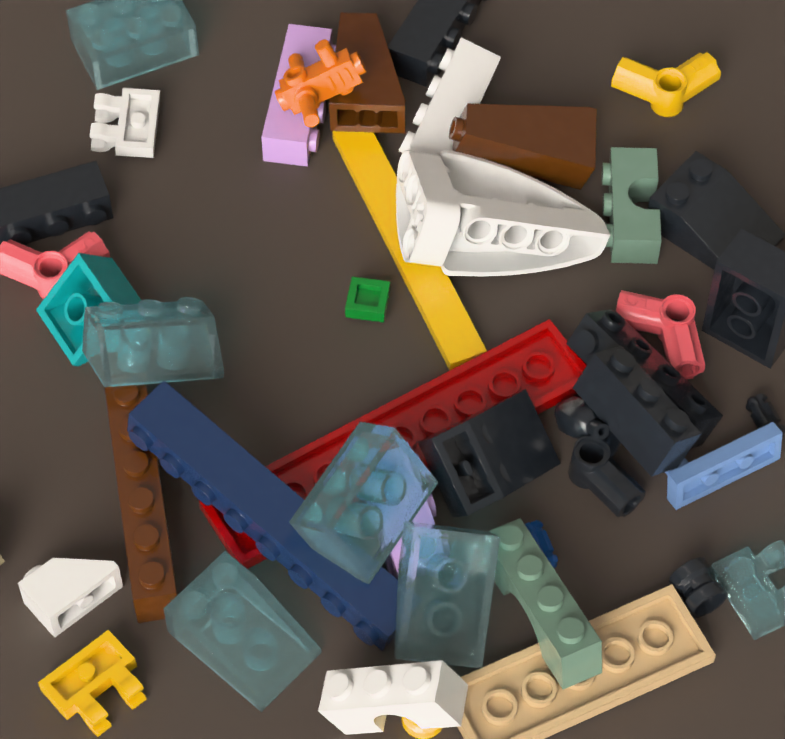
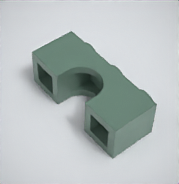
M611 147L609 163H602L601 183L604 186H608L609 193H603L602 214L603 216H609L610 224H605L610 233L605 247H610L611 263L658 264L662 241L660 209H644L634 204L637 202H649L650 197L657 190V148Z

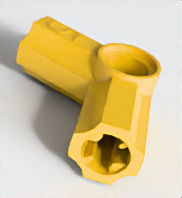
M708 52L705 54L698 53L676 68H663L661 70H656L627 57H622L612 77L611 87L650 102L651 109L659 116L673 117L682 111L684 102L720 80L721 70L718 68L716 59Z

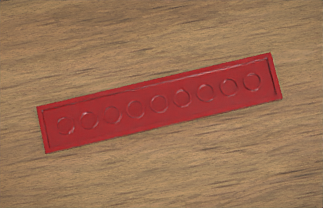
M548 319L265 467L333 524L367 506L355 470L359 454L408 441L412 454L417 453L419 455L425 475L431 472L418 445V441L524 389L527 390L537 414H540L557 405L561 400L568 399L577 394L573 386L587 365L566 344L568 341L553 322ZM199 500L201 511L241 572L267 559L257 549L256 542L244 531L238 533L233 530L224 520L222 512L212 504L208 506Z

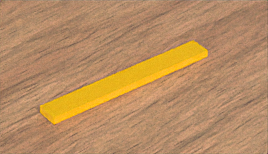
M332 131L333 141L449 371L487 352L450 278L443 273L441 266L409 263L403 260L396 223L397 176L374 132Z

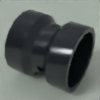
M702 557L684 563L669 578L670 584H673L678 594H683L686 598L685 605L693 618H699L713 612L728 598V592L720 581H714L711 576L712 569Z

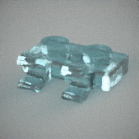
M782 540L768 545L756 556L747 546L711 564L713 577L716 581H720L728 592L729 602L754 640L785 626V585L777 590L768 577V574L785 568V544Z

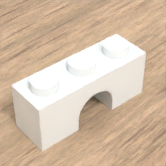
M443 660L329 670L326 672L318 712L345 735L383 732L387 715H397L410 719L421 729L458 727L462 724L468 684Z

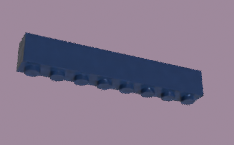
M163 380L129 413L128 435L138 448L143 451L149 449L156 455L168 474L174 478L181 477L192 487V492L202 503L208 506L212 504L222 512L224 520L233 530L238 533L244 531L256 542L257 549L264 557L281 563L288 569L290 578L303 589L310 588L321 598V604L329 613L335 617L342 616L354 626L355 634L364 643L370 646L374 644L383 651L415 616L422 602L420 598L166 381Z

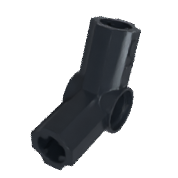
M610 430L608 436L603 440H599L591 435L581 437L575 442L568 470L570 480L580 488L590 489L617 517L627 516L644 499L646 491L613 460L622 443Z

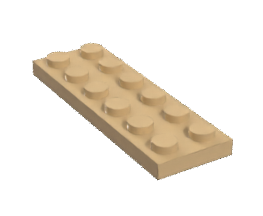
M671 584L589 620V623L602 641L601 674L563 690L542 658L540 646L537 643L462 676L461 678L468 684L462 724L458 726V729L464 739H545L714 663L716 654L675 587Z

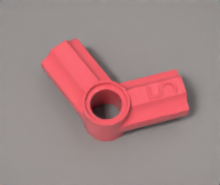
M90 231L85 233L58 252L45 251L42 253L10 239L2 241L0 244V274L37 289L40 297L44 299L78 253L110 258V252L103 243V240L94 231L92 233Z
M621 290L616 312L635 330L657 334L663 343L666 360L685 379H693L696 375L703 373L705 361L694 320L696 307L693 301L679 294H673L665 299Z

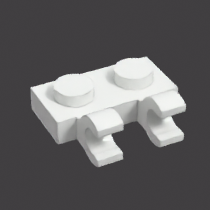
M123 88L122 96H112L105 93L95 94L94 109H96V122L91 123V150L106 152L115 147L116 156L154 158L160 90ZM119 118L118 125L105 124Z

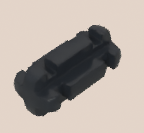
M759 393L756 396H751L747 400L746 409L749 412H753L750 416L757 428L759 429L774 422L783 432V438L785 425H779L781 419L771 402L765 401L768 399L767 395Z

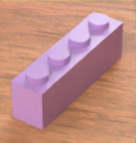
M295 24L288 25L261 137L263 161L308 167L311 152L318 151L320 130L316 129L317 126L307 127L304 123L302 112L294 115L291 109L284 112L276 98L275 90L280 88L278 80L283 79L284 73L290 68L288 62L290 55L294 53L302 55L304 65L308 67L321 60L315 49V45L319 41L328 40L334 52L336 51V45L333 44L332 29ZM326 101L321 102L317 108L319 123H324Z

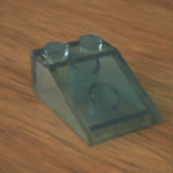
M404 521L398 567L395 659L420 662L443 660L447 665L483 667L500 542L499 536L483 530Z
M226 551L163 608L168 633L261 712L322 653L317 643L263 583Z

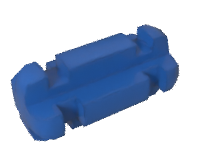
M539 520L526 523L525 526L553 568H556L558 557L553 555L554 548L549 536L541 528L544 526L543 523Z

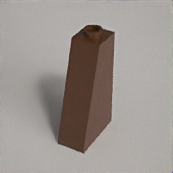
M340 12L335 53L345 48L348 49L350 54L357 51L367 72L361 75L363 83L355 86L350 94H338L329 99L330 130L406 134L405 98L377 13Z
M467 103L460 117L453 118L449 129V139L453 140V151L510 167L533 178L581 190L595 170L597 109L574 106Z

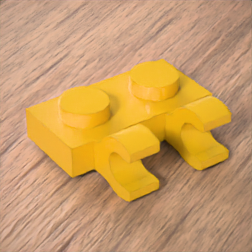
M109 630L38 682L42 693L66 720L78 712L89 729L97 737L112 727V725L106 719L108 713L95 698L112 685L132 710L147 700L146 696L141 692L144 689L143 685L130 673L137 667L135 658Z

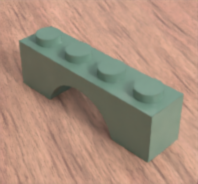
M519 518L482 533L486 569L503 596L512 593L522 605L536 634L542 658L561 688L564 690L601 674V639L522 519Z

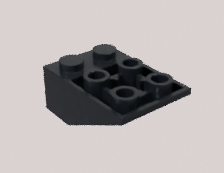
M526 389L418 441V445L452 517L468 516L506 497L561 464Z

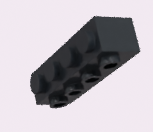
M614 309L586 313L566 343L586 364L589 363L595 353L622 346L631 353L642 369L662 387L663 392L680 410L688 415L693 425L702 433L692 448L702 446L723 417L695 387Z

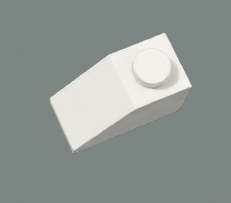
M52 558L43 565H37L25 574L23 580L18 583L24 604L54 638L123 587L119 566L114 561Z

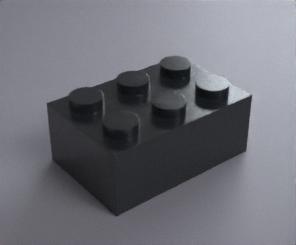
M741 228L716 261L701 331L770 369L785 350V251L770 244L764 238L753 235Z

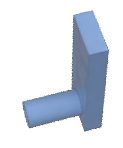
M771 422L691 462L684 458L678 468L665 472L668 476L667 500L677 510L779 460L781 457L783 432L774 422Z

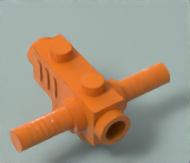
M324 39L315 45L321 60L308 67H305L302 55L298 53L290 55L288 58L290 68L284 73L283 79L278 80L280 88L275 90L276 98L283 111L291 109L294 115L302 112L303 120L307 127L317 126L320 121L317 108L321 102L338 94L348 95L354 90L355 86L363 83L361 75L367 71L357 51L350 54L348 49L345 48L335 53L329 41Z

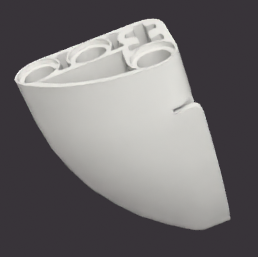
M405 150L400 157L396 184V223L400 250L405 262L441 266L443 273L448 276L484 277L536 273L595 259L603 252L610 237L603 219L595 212L556 188L510 167L451 150H442L439 155Z

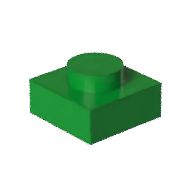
M352 276L345 306V317L384 323L391 291V282Z

